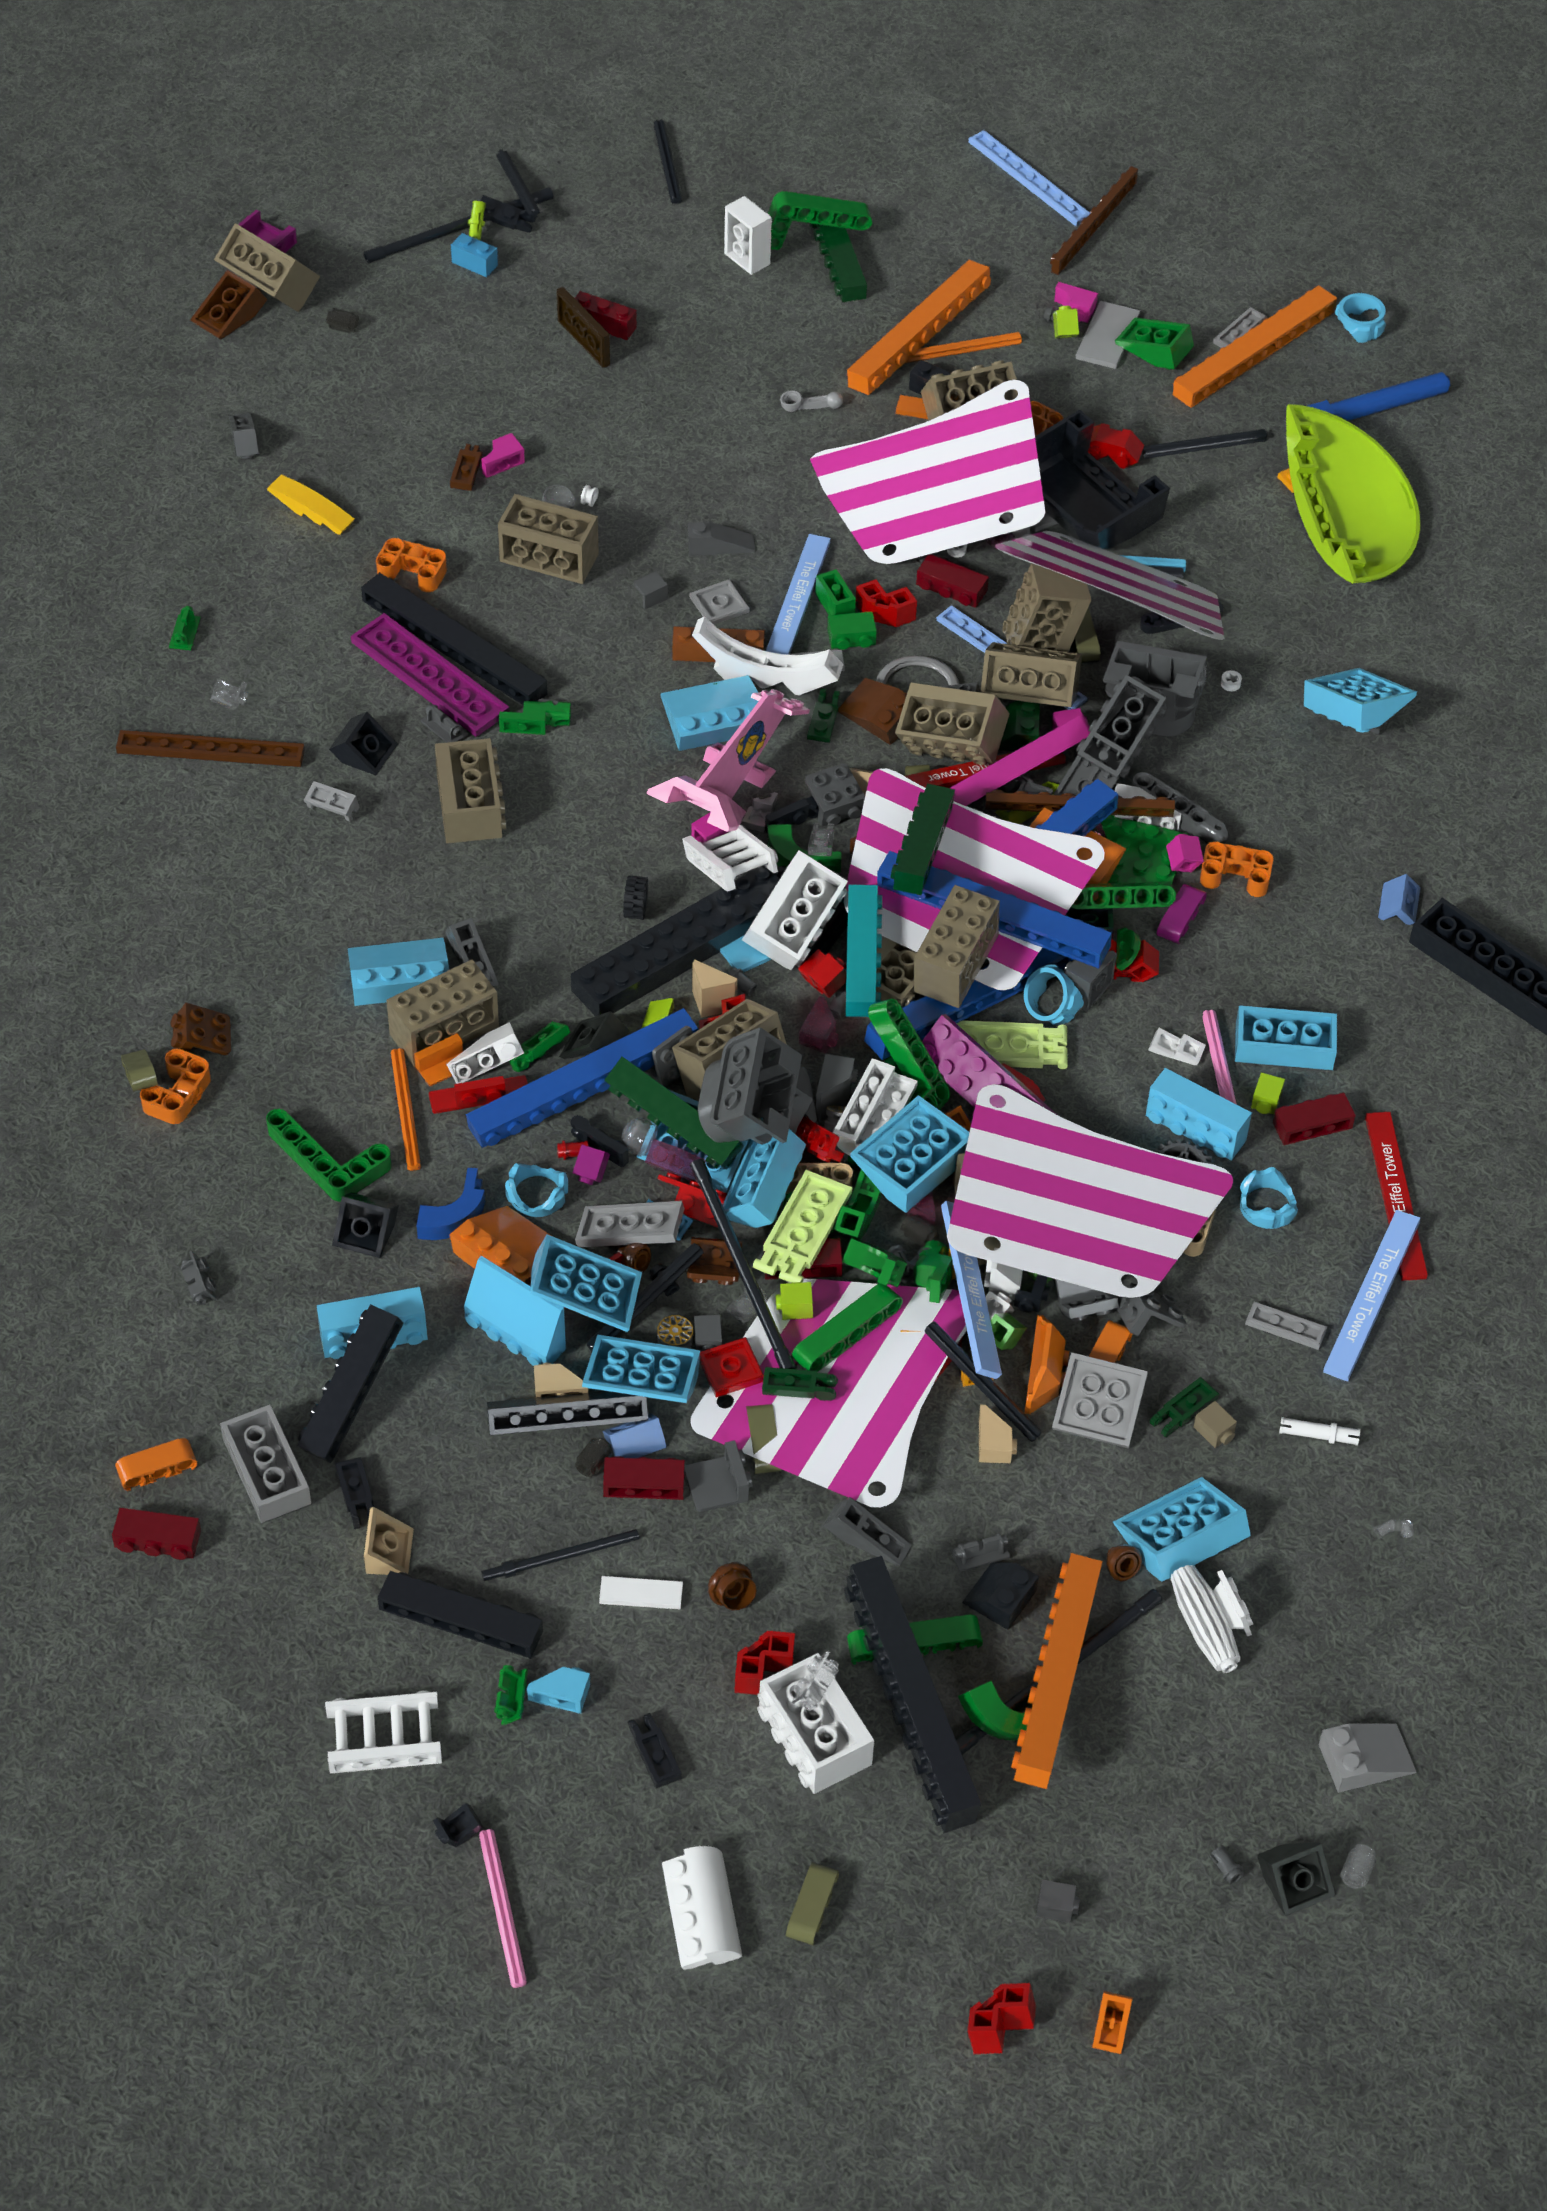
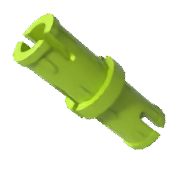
M472 201L471 219L468 220V225H470L469 236L481 241L482 227L485 226L483 218L486 203Z

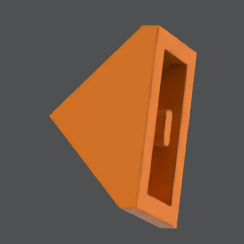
M1103 1992L1092 2048L1121 2054L1132 1997Z

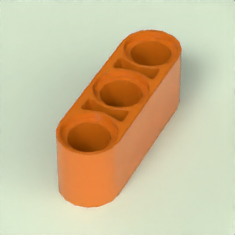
M1108 1320L1088 1357L1116 1363L1117 1360L1120 1361L1126 1350L1125 1345L1127 1341H1131L1133 1334L1129 1332L1127 1327Z
M180 1438L122 1457L116 1462L115 1467L124 1490L130 1491L132 1487L138 1485L142 1487L157 1482L156 1479L162 1477L169 1478L181 1474L183 1470L189 1468L193 1470L197 1466V1460L189 1440Z

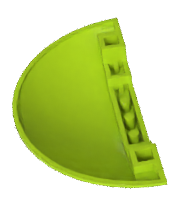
M1288 404L1286 412V439L1290 477L1301 519L1316 550L1327 565L1350 583L1376 581L1396 572L1412 555L1420 533L1418 503L1404 472L1392 456L1376 440L1352 423L1320 409Z

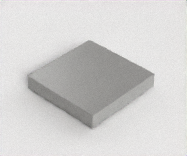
M730 579L690 593V599L701 615L706 617L713 625L749 613L750 610Z

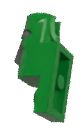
M547 699L524 701L523 713H499V730L503 733L546 735L547 725L552 727L570 726L571 702Z
M935 1240L928 1241L919 1250L917 1255L910 1261L909 1268L914 1270L916 1284L925 1287L926 1291L930 1292L929 1302L940 1303L952 1280L953 1261L952 1256H947L948 1248L940 1241Z

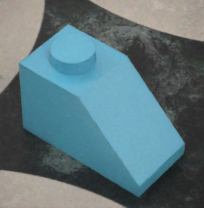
M562 1667L529 1683L527 1687L528 1701L581 1714L590 1688V1673L576 1667Z

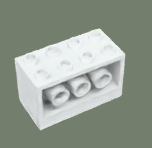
M799 850L742 941L789 970H792L795 965L799 967L811 950L807 946L812 947L822 933L823 929L820 926L824 928L835 912L832 907L836 908L848 891L844 889L848 881Z
M819 1653L760 1681L758 1713L764 1722L769 1721L772 1726L771 1733L777 1744L782 1742L786 1749V1759L791 1766H797L800 1771L798 1773L799 1779L805 1788L810 1787L813 1794H816L872 1765L874 1739Z

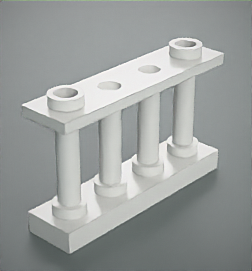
M739 825L736 831H731L703 843L698 842L692 836L682 839L689 862L727 892L736 889L734 883L736 876L764 865L771 872H778L776 864L778 856L775 850L747 831L743 825ZM734 841V843H731V844H729V845L723 846V847L718 848V849L713 850V851L711 850V849L717 848V847H719V846H722V845H724V844H727V843H729V842ZM742 849L744 850V851H741V852H739V853H736V854H734V855H731V856H729V857H726V858L722 859V857H724V856H727V855H729V854H732V853L737 852V851L742 850ZM752 857L754 858V859H752V860H749V861H747V862H744V863H742V864H739V865H737V866L732 867V865H734V864H737V863H739V862H742V861L747 860V859L752 858Z
M419 1691L416 1694L351 1700L338 1698L325 1702L327 1719L335 1718L337 1750L328 1752L330 1773L442 1763L440 1742H433L431 1735L430 1709H438L437 1692ZM419 1710L421 1742L406 1745L404 1744L402 1712ZM391 1713L393 1744L391 1746L377 1747L374 1714ZM363 1715L365 1747L363 1749L350 1750L348 1749L346 1717Z

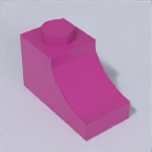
M1058 282L1054 301L1063 306H1071V309H1077L1078 322L1088 323L1097 307L1098 293Z
M512 433L492 440V452L486 457L481 458L482 473L486 478L525 463L524 448Z

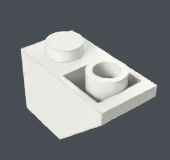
M987 1260L984 1287H989V1291L995 1295L1001 1292L1009 1299L1015 1300L1016 1291L1020 1290L1023 1270Z

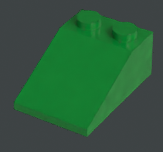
M1134 318L1115 340L1116 345L1155 367L1175 369L1194 347L1190 324Z

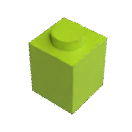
M1071 306L1059 307V310L1053 313L1055 338L1077 337L1079 335L1077 309H1071Z
M1261 1073L1253 1095L1251 1108L1256 1109L1261 1114H1274L1282 1095L1285 1079Z
M811 1282L780 1284L781 1294L776 1295V1310H782V1320L813 1318Z

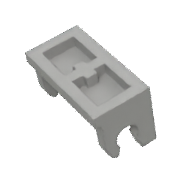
M313 781L304 799V803L307 804L308 808L313 809L316 806L343 815L345 820L349 822L352 820V811L357 813L360 808L356 795Z

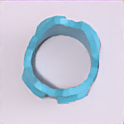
M1365 293L1350 294L1340 301L1335 310L1338 320L1343 323L1344 328L1350 332L1357 342L1364 343L1378 338L1386 327V322L1384 321L1385 306L1375 296ZM1368 309H1377L1379 313L1378 318L1366 322L1357 321L1348 316L1351 313L1353 315H1360Z
M1051 964L1039 967L1030 975L1025 984L1024 1002L1028 1012L1034 1018L1041 1021H1049L1052 1025L1068 1023L1084 1004L1082 995L1074 985V982L1056 965ZM1056 976L1063 987V1000L1059 1009L1048 1016L1038 1010V1000L1047 989V981Z
M515 1163L509 1171V1180L505 1184L507 1200L512 1203L517 1211L526 1216L543 1217L559 1210L565 1203V1194L568 1193V1177L565 1172L556 1171L553 1168L545 1169L537 1165L530 1166ZM533 1176H543L557 1184L558 1187L553 1189L549 1199L535 1208H529L522 1202L516 1191V1187L520 1182Z
M1269 1167L1266 1170H1254L1242 1181L1240 1186L1242 1192L1240 1209L1243 1216L1250 1223L1261 1228L1274 1229L1288 1225L1295 1218L1298 1208L1292 1188L1288 1185L1283 1174L1276 1168ZM1272 1188L1284 1194L1289 1204L1284 1205L1280 1210L1266 1207L1260 1211H1253L1247 1207L1246 1198L1256 1189Z

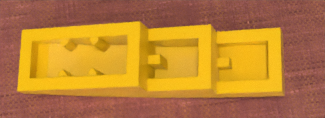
M280 475L267 488L270 493L300 516L305 514L320 526L324 523L339 535L354 521L352 516L321 494L286 476Z

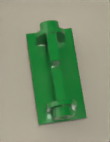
M185 606L181 609V614H178L169 644L171 649L192 650L201 616H195L191 606Z
M504 1665L503 1669L499 1672L498 1688L506 1692H497L494 1712L497 1714L496 1717L498 1719H502L501 1725H506L522 1718L527 1685V1668L516 1672L513 1666Z

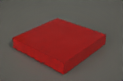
M746 1337L700 1352V1364L715 1397L763 1382L764 1374Z

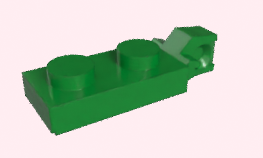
M552 1021L521 1044L524 1054L509 1060L513 1070L516 1072L523 1071L529 1067V1063L533 1062L534 1059L544 1056L549 1048L561 1043L564 1037L571 1033L568 1025Z

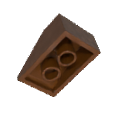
M227 270L190 321L221 340L255 317L267 301V298L257 287Z
M864 678L838 708V712L891 745L898 738L895 732L907 693L899 688Z

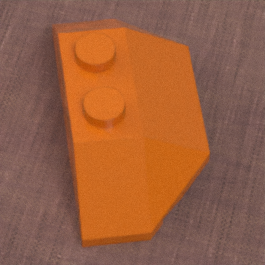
M1038 1314L1025 1414H1031L1059 1396V1389L1063 1386L1066 1372H1062V1366H1068L1069 1351L1065 1350V1338L1047 1318Z

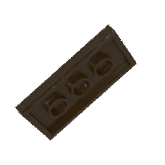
M564 287L558 288L557 321L602 368L610 366L609 333Z

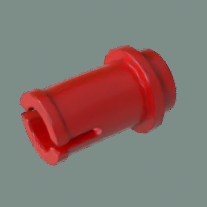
M563 1140L562 1143H557L558 1158L566 1160L568 1157H578L581 1145L588 1146V1141L565 1143V1140Z

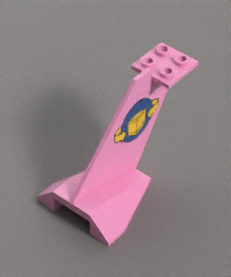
M774 689L752 693L751 698L759 702L698 781L688 776L675 777L648 789L647 794L665 803L687 800L711 812L707 823L726 832L736 831L746 811L732 800L735 793L784 715L809 714L810 709L804 707V703L797 699L791 698V700L784 698L782 692Z

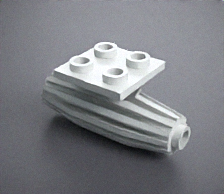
M1186 1565L1180 1567L1171 1574L1170 1578L1179 1609L1197 1645L1215 1670L1223 1671V1673L1235 1670L1241 1658L1232 1629H1243L1248 1637L1252 1635L1249 1626L1253 1625V1622L1243 1599L1241 1600L1238 1594V1589L1232 1577L1226 1579L1223 1571H1218L1220 1583L1212 1590L1195 1566Z

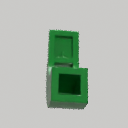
M791 824L768 825V847L775 850L778 856V862L776 863L778 867H788L796 853L800 850L834 873L841 872V851H806L794 842Z
M862 1169L852 1197L846 1207L841 1206L834 1230L859 1239L866 1234L882 1197L881 1191Z
M855 1237L851 1238L842 1263L878 1278V1283L886 1286L890 1284L898 1287L907 1262L900 1257Z
M992 1681L958 1696L963 1709L971 1721L982 1731L993 1737L1003 1740H1018L1020 1730L1027 1729V1725L1022 1724L1025 1713L1016 1712L1008 1708L1001 1701Z

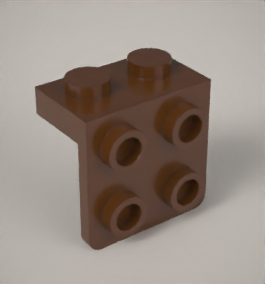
M185 1003L179 1012L173 1015L171 1019V1027L173 1028L171 1046L173 1049H182L189 1052L194 1046L222 1055H228L231 1052L230 1017L227 1014Z
M691 1238V1245L693 1243L699 1245L704 1253L688 1268L687 1278H692V1281L696 1283H707L708 1280H717L718 1284L733 1285V1282H738L740 1275L724 1239ZM739 1241L742 1248L743 1241Z

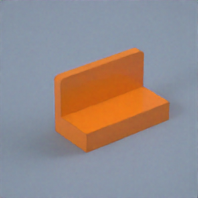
M456 1033L414 1053L415 1067L429 1086L452 1077L447 1063L463 1052L461 1037Z

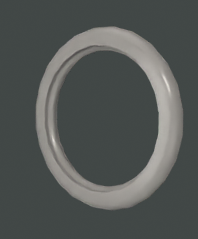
M916 655L893 660L879 672L875 680L886 684L892 673L901 668L925 666L942 674L947 680L948 685L960 684L953 670L945 663L927 656Z

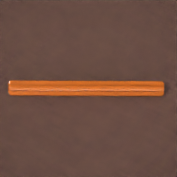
M1019 332L919 348L915 355L909 354V359L905 363L1017 345L1022 343V337Z
M402 1048L392 1049L391 1059L407 1169L409 1171L420 1170L421 1163L405 1055Z

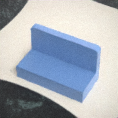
M1407 874L1385 882L1382 889L1378 918L1385 920L1397 915L1405 924H1414L1421 887Z
M652 1413L648 1414L647 1421L623 1423L603 1430L606 1441L612 1446L614 1456L639 1458L666 1448L659 1418Z

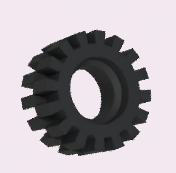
M628 875L623 903L624 918L644 920L648 902V877Z

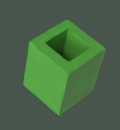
M995 1313L991 1319L995 1344L1001 1350L1013 1349L1027 1329V1327L1008 1313Z

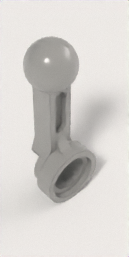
M791 390L784 392L780 397L781 406L786 411L794 412L803 409L826 407L837 409L842 405L843 398L838 392L802 398L799 392ZM791 401L796 402V403H794V404H787L788 402H791Z

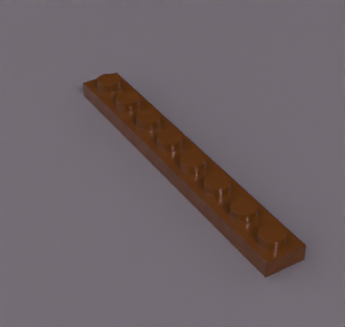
M1131 166L1125 173L1121 174L1119 181L1111 186L1108 194L1103 195L1100 203L1092 208L1090 215L1082 220L1078 229L1073 230L1071 237L1063 242L1057 253L1052 255L1050 260L1052 273L1059 275L1135 186L1138 175L1137 168Z
M120 730L116 745V751L119 754L301 767L305 751L304 744L127 730Z
M1001 790L986 792L985 810L1041 812L1043 808L1054 812L1059 811L1070 798L1076 796L1072 793L1052 795L1048 792L1028 794L1025 791L1005 793ZM1118 795V808L1110 815L1173 818L1175 800H1170L1166 797L1146 799L1143 796L1123 798Z

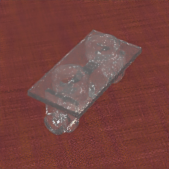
M827 1651L820 1657L815 1656L807 1666V1670L810 1672L806 1678H802L795 1686L794 1692L796 1695L791 1703L794 1704L798 1700H802L804 1702L803 1706L808 1710L818 1707L826 1693V1690L818 1685L819 1682L828 1688L838 1673V1663L831 1659L827 1660L830 1652Z

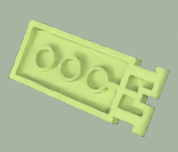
M964 1020L956 1023L999 1063L1020 1068H1043V1065H1058L1059 1069H1066L1068 1067L1066 1025H1059L1057 1028H1043V1024Z
M805 1170L763 1245L765 1253L762 1259L756 1258L753 1268L772 1276L778 1270L780 1271V1279L790 1283H802L804 1279L801 1276L805 1267L810 1269L837 1221L841 1206H845L851 1196L852 1187Z

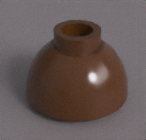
M632 1243L627 1246L622 1245L619 1248L618 1252L623 1255L621 1264L642 1273L647 1269L651 1260L649 1245Z
M1123 1544L1108 1550L1106 1566L1109 1574L1115 1580H1129L1140 1570L1142 1555L1137 1548Z

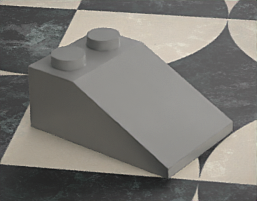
M1345 1724L1322 1730L1318 1745L1338 1793L1417 1772L1397 1724Z

